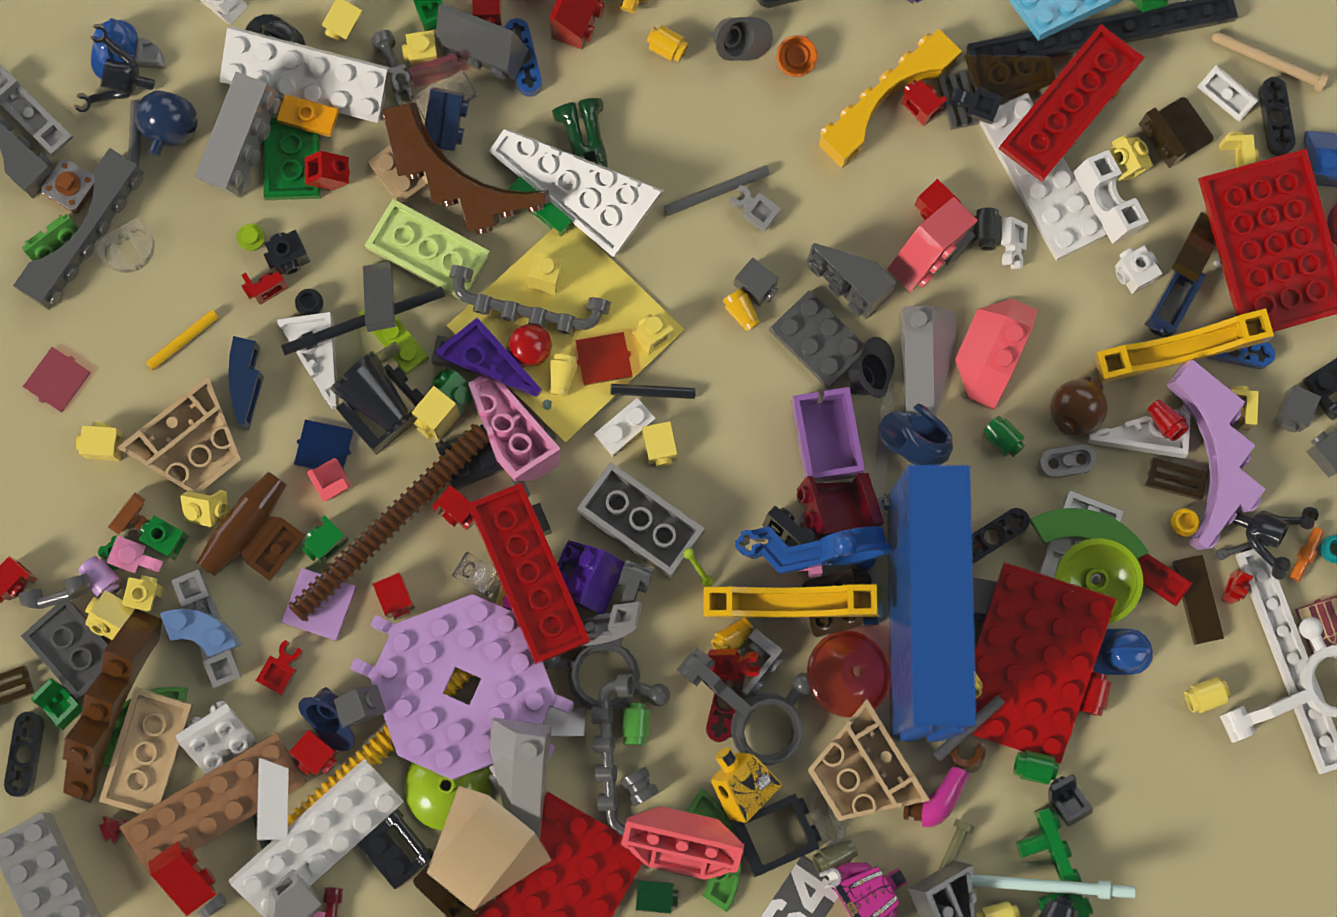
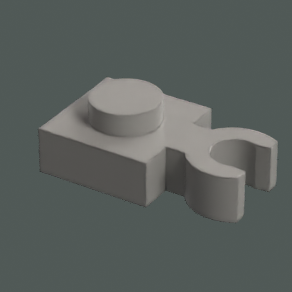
M740 185L738 191L745 198L737 200L731 196L730 204L737 209L744 208L745 211L742 217L765 233L781 212V208L761 193H758L755 198L751 197L749 189Z

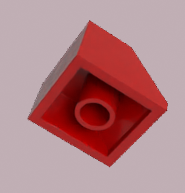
M556 0L550 14L552 39L582 50L585 42H590L593 37L595 27L592 25L596 17L600 18L602 16L605 3L602 0Z

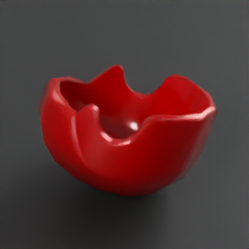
M526 324L520 326L512 333L508 339L506 350L524 368L526 366H539L550 356L553 344L550 334L544 328H541L539 325Z

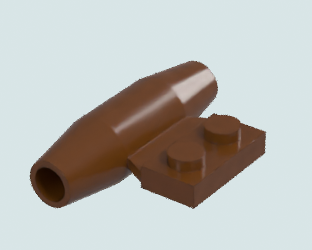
M268 471L240 497L217 526L196 563L213 576H216L242 553L246 564L271 582L306 537V535L285 519L270 516L287 485Z

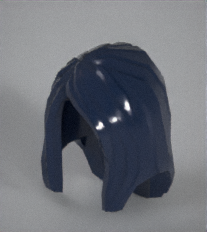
M918 403L913 407L919 413H906L894 410L881 420L878 429L880 430L879 436L883 444L914 465H942L950 458L953 450L952 434L948 427L924 405Z

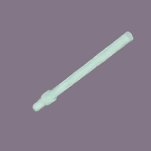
M971 874L972 886L1096 895L1098 899L1111 900V897L1135 898L1136 886L1113 885L1111 881L1099 880V883Z

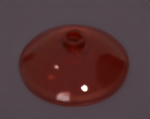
M840 631L824 637L812 650L807 665L808 684L814 698L825 710L839 717L851 718L866 699H868L873 709H876L883 701L889 687V667L884 653L871 638L859 632ZM854 667L859 669V676L854 674Z

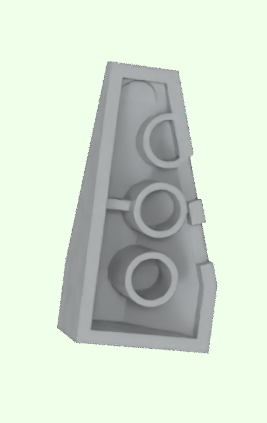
M905 306L899 314L905 412L919 413L913 408L919 403L927 407L936 416L957 341L956 314L954 311L935 306Z

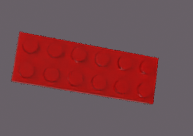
M1100 25L998 149L1040 182H1043L1145 57L1103 25Z
M522 482L468 503L469 511L535 665L590 643L589 636Z

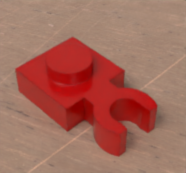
M1240 570L1231 573L1221 600L1230 604L1236 603L1240 599L1243 600L1248 593L1249 582L1253 579V576Z
M286 640L279 646L280 656L278 659L270 655L255 680L280 695L284 694L297 671L290 667L291 663L297 661L303 653V650L298 647L293 655H288L286 649L290 642Z
M709 649L707 654L716 663L711 671L722 680H740L742 673L755 677L761 671V666L749 664V662H757L759 657L757 652H748L744 656H739L738 649Z

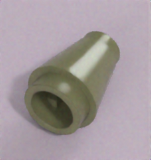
M848 840L818 849L817 854L812 856V861L816 870L820 873L850 862L854 857L858 856V852L853 842Z

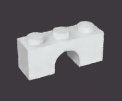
M1107 150L1087 158L1073 172V175L1111 243L1114 244L1136 234L1149 220L1136 198L1125 202L1119 196L1116 180L1122 172L1110 151Z

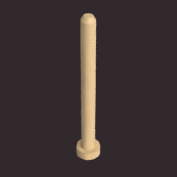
M1214 32L1212 36L1213 42L1315 86L1314 90L1319 93L1328 80L1329 75L1322 72L1319 76L1223 33Z

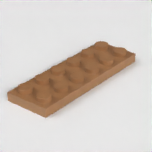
M277 732L120 825V829L149 877L152 876L148 862L175 842L179 841L184 849L190 847L195 851L258 813L259 758L289 769L288 794L306 783L305 778Z

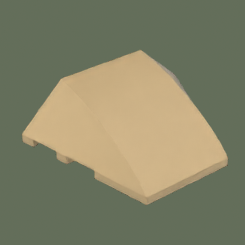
M208 376L117 447L122 452L163 475L186 491L196 493L202 492L241 460Z
M866 699L808 769L838 821L930 801L868 699Z
M459 786L427 874L474 911L516 882L527 877L530 873L549 863L551 859L535 832L489 795Z

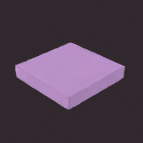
M301 568L289 602L296 601L295 596H301L303 594L302 590L304 588L307 590L309 588L308 584L310 582L314 583L316 581L315 577H320L322 574ZM343 582L341 584L342 588L340 590L336 589L334 591L335 595H330L328 597L329 601L321 604V609L316 608L314 610L316 613L314 615L310 614L307 622L302 621L289 608L288 604L282 623L338 641L357 587Z

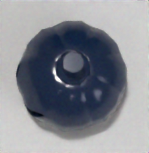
M153 91L144 96L138 104L135 123L138 130L152 141L149 153L160 156L163 145L181 146L189 141L195 134L198 118H195L197 113L194 106L185 98L166 91Z

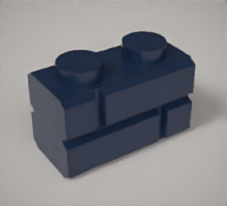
M432 87L430 89L424 126L439 149L455 151L456 145H462L464 129L459 127L461 117H467L469 101L464 100V93Z

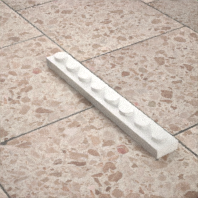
M1254 549L1239 553L1235 556L1240 570L1253 576V579L1249 582V593L1288 695L1300 691V671L1309 658L1279 580L1272 576V567ZM1314 674L1313 684L1315 687V691L1321 698V700L1325 702L1318 681ZM1308 703L1294 708L1318 774H1324L1337 769V731L1332 718L1320 714L1311 708Z

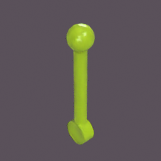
M692 548L685 549L683 555L691 561L701 576V584L705 587H710L713 584V578L706 575L694 557V550Z

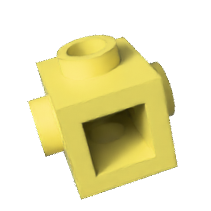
M1126 135L1114 140L1111 143L1113 147L1108 149L1122 172L1117 178L1119 181L1132 180L1154 166L1148 156L1146 144L1139 137L1127 138Z

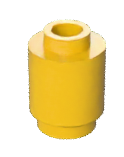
M663 25L658 29L654 27L647 38V42L650 43L649 50L671 62L675 60L679 63L689 46V43L684 40L685 37Z

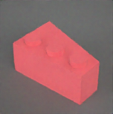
M953 197L919 225L887 270L910 293L918 286L924 288L934 278L931 273L935 274L945 264L944 259H947L957 249L956 245L978 220Z

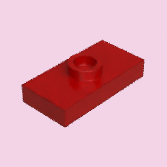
M1148 553L1139 557L1137 560L1143 574V585L1177 607L1192 585V582Z

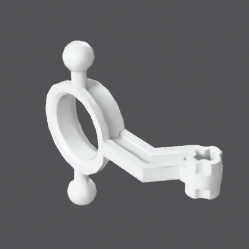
M1307 617L1302 620L1299 626L1301 635L1304 638L1310 639L1315 649L1314 654L1309 657L1300 671V691L1249 712L1246 711L1244 706H1240L1220 715V719L1232 743L1255 734L1254 724L1274 718L1305 703H1308L1311 708L1320 714L1337 718V707L1330 706L1322 701L1316 693L1313 684L1314 671L1317 665L1325 658L1337 659V645L1326 646L1321 636L1323 625L1319 619Z

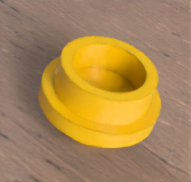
M1182 508L1173 513L1170 525L1177 535L1188 537L1197 532L1200 521L1198 515L1193 510Z

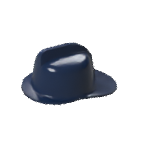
M324 687L314 697H306L299 701L298 709L300 714L310 723L321 739L335 750L348 751L353 747L355 741L353 732L350 727L342 728L333 701L340 697L339 695Z

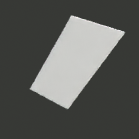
M259 758L257 840L287 839L289 769Z

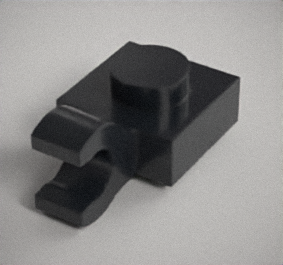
M955 88L950 104L958 107H967L969 109L966 116L992 125L1002 96L980 88H976L974 95Z

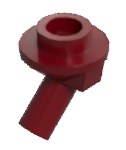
M104 816V823L99 825L105 841L111 839L112 843L115 844L122 832L120 825L127 822V820H115Z

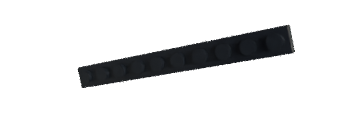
M1188 0L1168 4L1167 6L1146 12L1137 10L1077 22L1040 41L1030 31L969 43L966 50L968 55H1042L1052 58L1077 53L1100 25H1103L1125 43L1234 22L1237 20L1238 14L1234 0Z

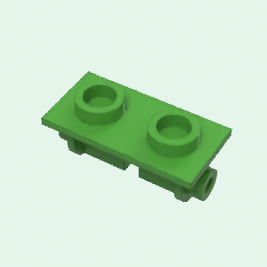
M68 214L64 216L59 215L56 220L46 226L47 233L44 234L40 231L29 240L24 241L26 244L22 246V249L32 261L55 252L78 231V226Z

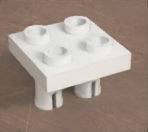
M225 701L216 702L218 709L213 704L209 710L210 714L204 718H191L193 725L188 721L186 729L175 735L180 746L205 774L257 743L253 734Z

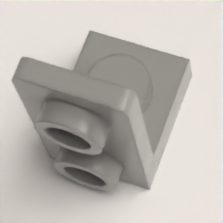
M756 628L747 639L751 643L749 648L753 652H757L759 657L762 658L766 655L769 659L762 666L759 675L755 676L741 694L744 697L749 692L755 695L765 683L761 679L767 670L773 673L783 660L779 657L783 650Z

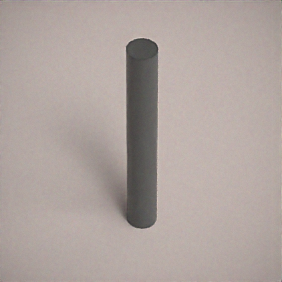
M132 100L128 159L139 166L141 132L135 123V115L140 101Z
M996 695L976 713V726L967 729V733H963V735L949 738L932 754L941 762L1002 707L1005 702Z

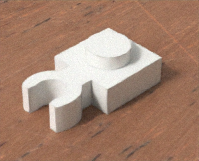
M1014 217L1003 218L1001 245L1006 247L1002 256V265H1011L1012 270L1023 267L1021 252L1026 251L1028 224Z

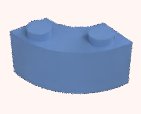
M174 609L160 613L170 641L192 640L203 647L208 657H214L242 646L231 627L212 614L191 609Z

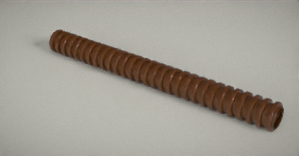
M472 424L470 431L465 430V435L463 437L459 436L457 438L459 441L457 443L453 442L451 444L452 448L450 450L446 449V454L444 456L440 455L438 457L440 460L437 463L434 461L431 469H425L427 473L424 475L420 474V479L418 481L414 480L412 482L414 485L411 488L408 486L406 488L407 492L405 494L401 493L399 495L401 498L399 500L395 499L393 501L394 505L392 507L388 506L386 513L381 512V517L379 519L375 518L373 520L375 523L372 526L369 524L367 526L368 530L366 532L362 531L360 533L362 536L359 539L356 537L354 539L355 543L353 545L349 544V549L347 551L343 550L340 558L336 556L334 558L335 562L333 564L329 563V568L327 570L323 569L321 571L322 575L320 577L316 576V581L314 583L310 582L308 584L309 588L307 590L304 588L301 596L296 595V601L288 603L289 608L302 621L307 622L309 620L308 616L316 613L314 611L316 608L321 609V604L323 602L327 603L329 601L328 597L330 595L334 596V591L336 589L340 590L342 588L341 584L343 582L347 583V578L349 576L353 577L355 575L354 571L356 569L360 570L362 563H368V557L373 558L375 556L373 553L376 550L380 551V546L382 544L386 545L388 543L386 540L389 537L392 539L394 537L393 533L395 531L399 532L401 530L399 527L401 525L405 526L407 524L406 520L408 518L411 520L414 512L419 513V508L421 506L425 507V502L428 499L431 501L433 499L432 495L434 493L438 494V489L440 487L444 488L446 486L445 482L447 480L450 482L452 480L451 476L453 474L457 475L459 473L457 470L465 467V462L470 463L472 461L470 458L472 456L476 457L478 455L477 451L479 449L483 450L485 443H490L487 434L477 424Z

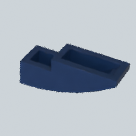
M233 336L229 355V390L238 424L243 429L250 430L264 379L261 372L255 370L260 346L256 341Z

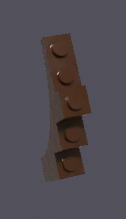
M416 102L382 109L398 176L407 175L408 179L423 177V171H425L433 204L442 202V207L458 204V199L460 198L467 231L476 230L477 234L493 231L492 226L500 223L498 213H500L501 218L517 215L518 209L527 208L528 212H534L544 209L543 204L551 201L549 190L528 192L505 190L485 184L463 172L433 142L422 122Z
M135 609L104 650L101 673L84 695L82 716L65 737L62 759L66 760L67 764L63 793L89 803L95 797L101 767L111 735L139 672L160 640L162 618Z

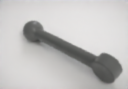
M1245 544L1228 550L1222 548L1217 550L1216 557L1219 560H1224L1228 555L1249 550L1253 547L1250 544Z

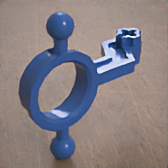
M770 526L755 530H744L739 538L735 540L736 549L742 555L750 559L764 556L779 574L822 565L838 566L852 563L859 569L867 570L874 565L876 558L892 552L891 544L886 543L882 527H862L845 530L825 536L819 541L789 547ZM750 539L756 542H763L765 539H768L766 544L758 543L752 545V550L746 548V545L750 544Z

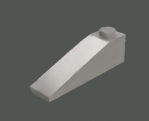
M493 717L490 752L503 807L535 832L538 839H540L552 726Z

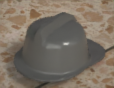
M729 17L720 21L714 31H710V36L713 38L718 55L728 61L758 59L767 52L773 39L770 25L764 19L757 17Z

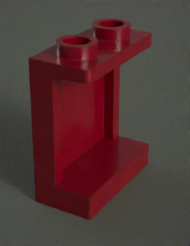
M858 473L852 482L815 483L813 476H806L797 488V500L802 506L804 523L806 528H810L814 532V539H822L825 536L845 530L862 527H881L884 524L869 473Z

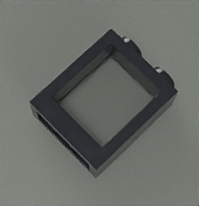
M389 364L384 366L391 381L416 407L424 398V395L417 388L413 391L406 384L409 379L399 367L393 370ZM345 401L336 407L340 415L376 455L416 421L412 413L409 412L405 416L408 421L397 431L391 428L378 439L354 412V407Z
M796 793L759 809L747 823L730 822L737 838L744 844L743 854L755 878L820 849L817 842L822 841L815 824L809 825L805 816L810 813L803 797L798 799ZM791 804L809 845L762 865L745 824Z

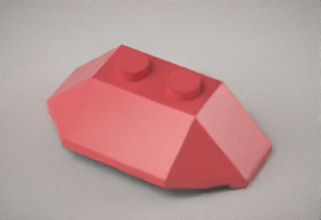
M1009 299L977 309L955 358L968 399L992 410L995 409L1033 328L1038 312L1037 309L1015 299Z
M662 806L628 817L622 839V845L626 849L629 848L634 856L646 866L704 880L718 877L728 872H737L744 844L719 819Z

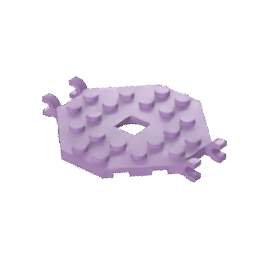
M473 594L396 624L375 615L370 626L390 635L376 666L374 667L355 658L350 667L354 672L370 678L372 685H378L386 713L383 715L398 756L451 780L493 765L490 752L493 717L543 724L550 706L567 714H570L574 706L573 701L554 693L543 662L535 665L513 612ZM456 668L481 678L470 705L444 694ZM550 744L549 758L555 748L552 744Z

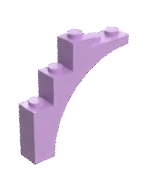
M1192 359L1181 364L1166 386L1184 403L1195 419L1204 439L1209 460L1210 484L1207 505L1199 528L1188 543L1198 551L1214 547L1221 538L1219 535L1220 531L1224 526L1227 527L1234 521L1237 513L1254 511L1262 502L1260 496L1265 491V488L1240 469L1252 458L1250 452L1256 446L1231 426L1241 416L1242 412L1240 409L1245 401Z

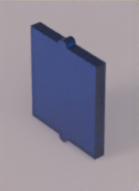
M305 419L301 437L297 440L298 449L294 465L316 469L336 458L343 470H345L347 457L351 455L349 449L354 430Z

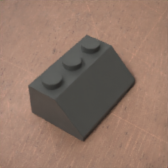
M440 4L435 43L443 50L442 54L452 60H457L458 57L464 59L467 65L477 70H480L481 67L489 69V73L497 78L504 80L505 77H509L515 80L528 52V49L516 33L453 7Z

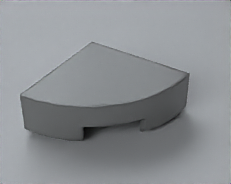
M138 37L136 57L138 67L166 68L165 59L160 49L150 40Z

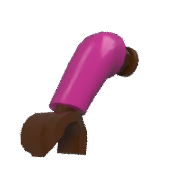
M981 741L975 746L976 753L973 758L968 760L959 757L958 745L951 752L955 767H951L935 792L927 795L930 801L904 806V820L914 817V821L922 822V827H934L947 819L962 794L970 777L969 773L978 771L985 761L986 749L983 742Z

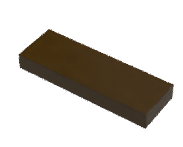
M1201 212L1198 215L1171 269L1194 282L1200 277L1216 245L1207 214Z
M1203 555L1173 561L1175 572L1192 582L1182 601L1193 644L1198 645L1224 639Z

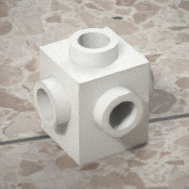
M1145 245L1137 250L1131 247L1119 255L1121 259L1114 266L1118 280L1122 284H1126L1131 294L1152 284L1162 275L1156 256L1151 251H1148Z

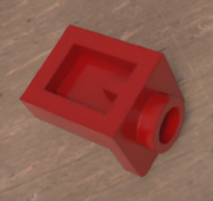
M279 271L263 275L255 285L246 272L241 275L245 281L241 285L250 300L255 297L260 305L289 288Z

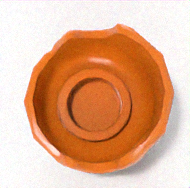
M793 35L784 39L778 46L776 54L778 67L791 77L807 75L814 69L818 59L815 44L807 37Z

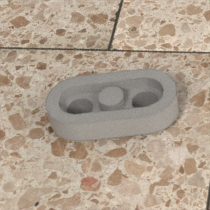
M1084 444L1047 450L1040 457L1039 469L1048 478L1085 474L1094 468L1097 456L1090 446ZM1077 456H1082L1084 458V465H1080L1076 462ZM1049 460H1054L1057 463L1056 469L1049 467Z

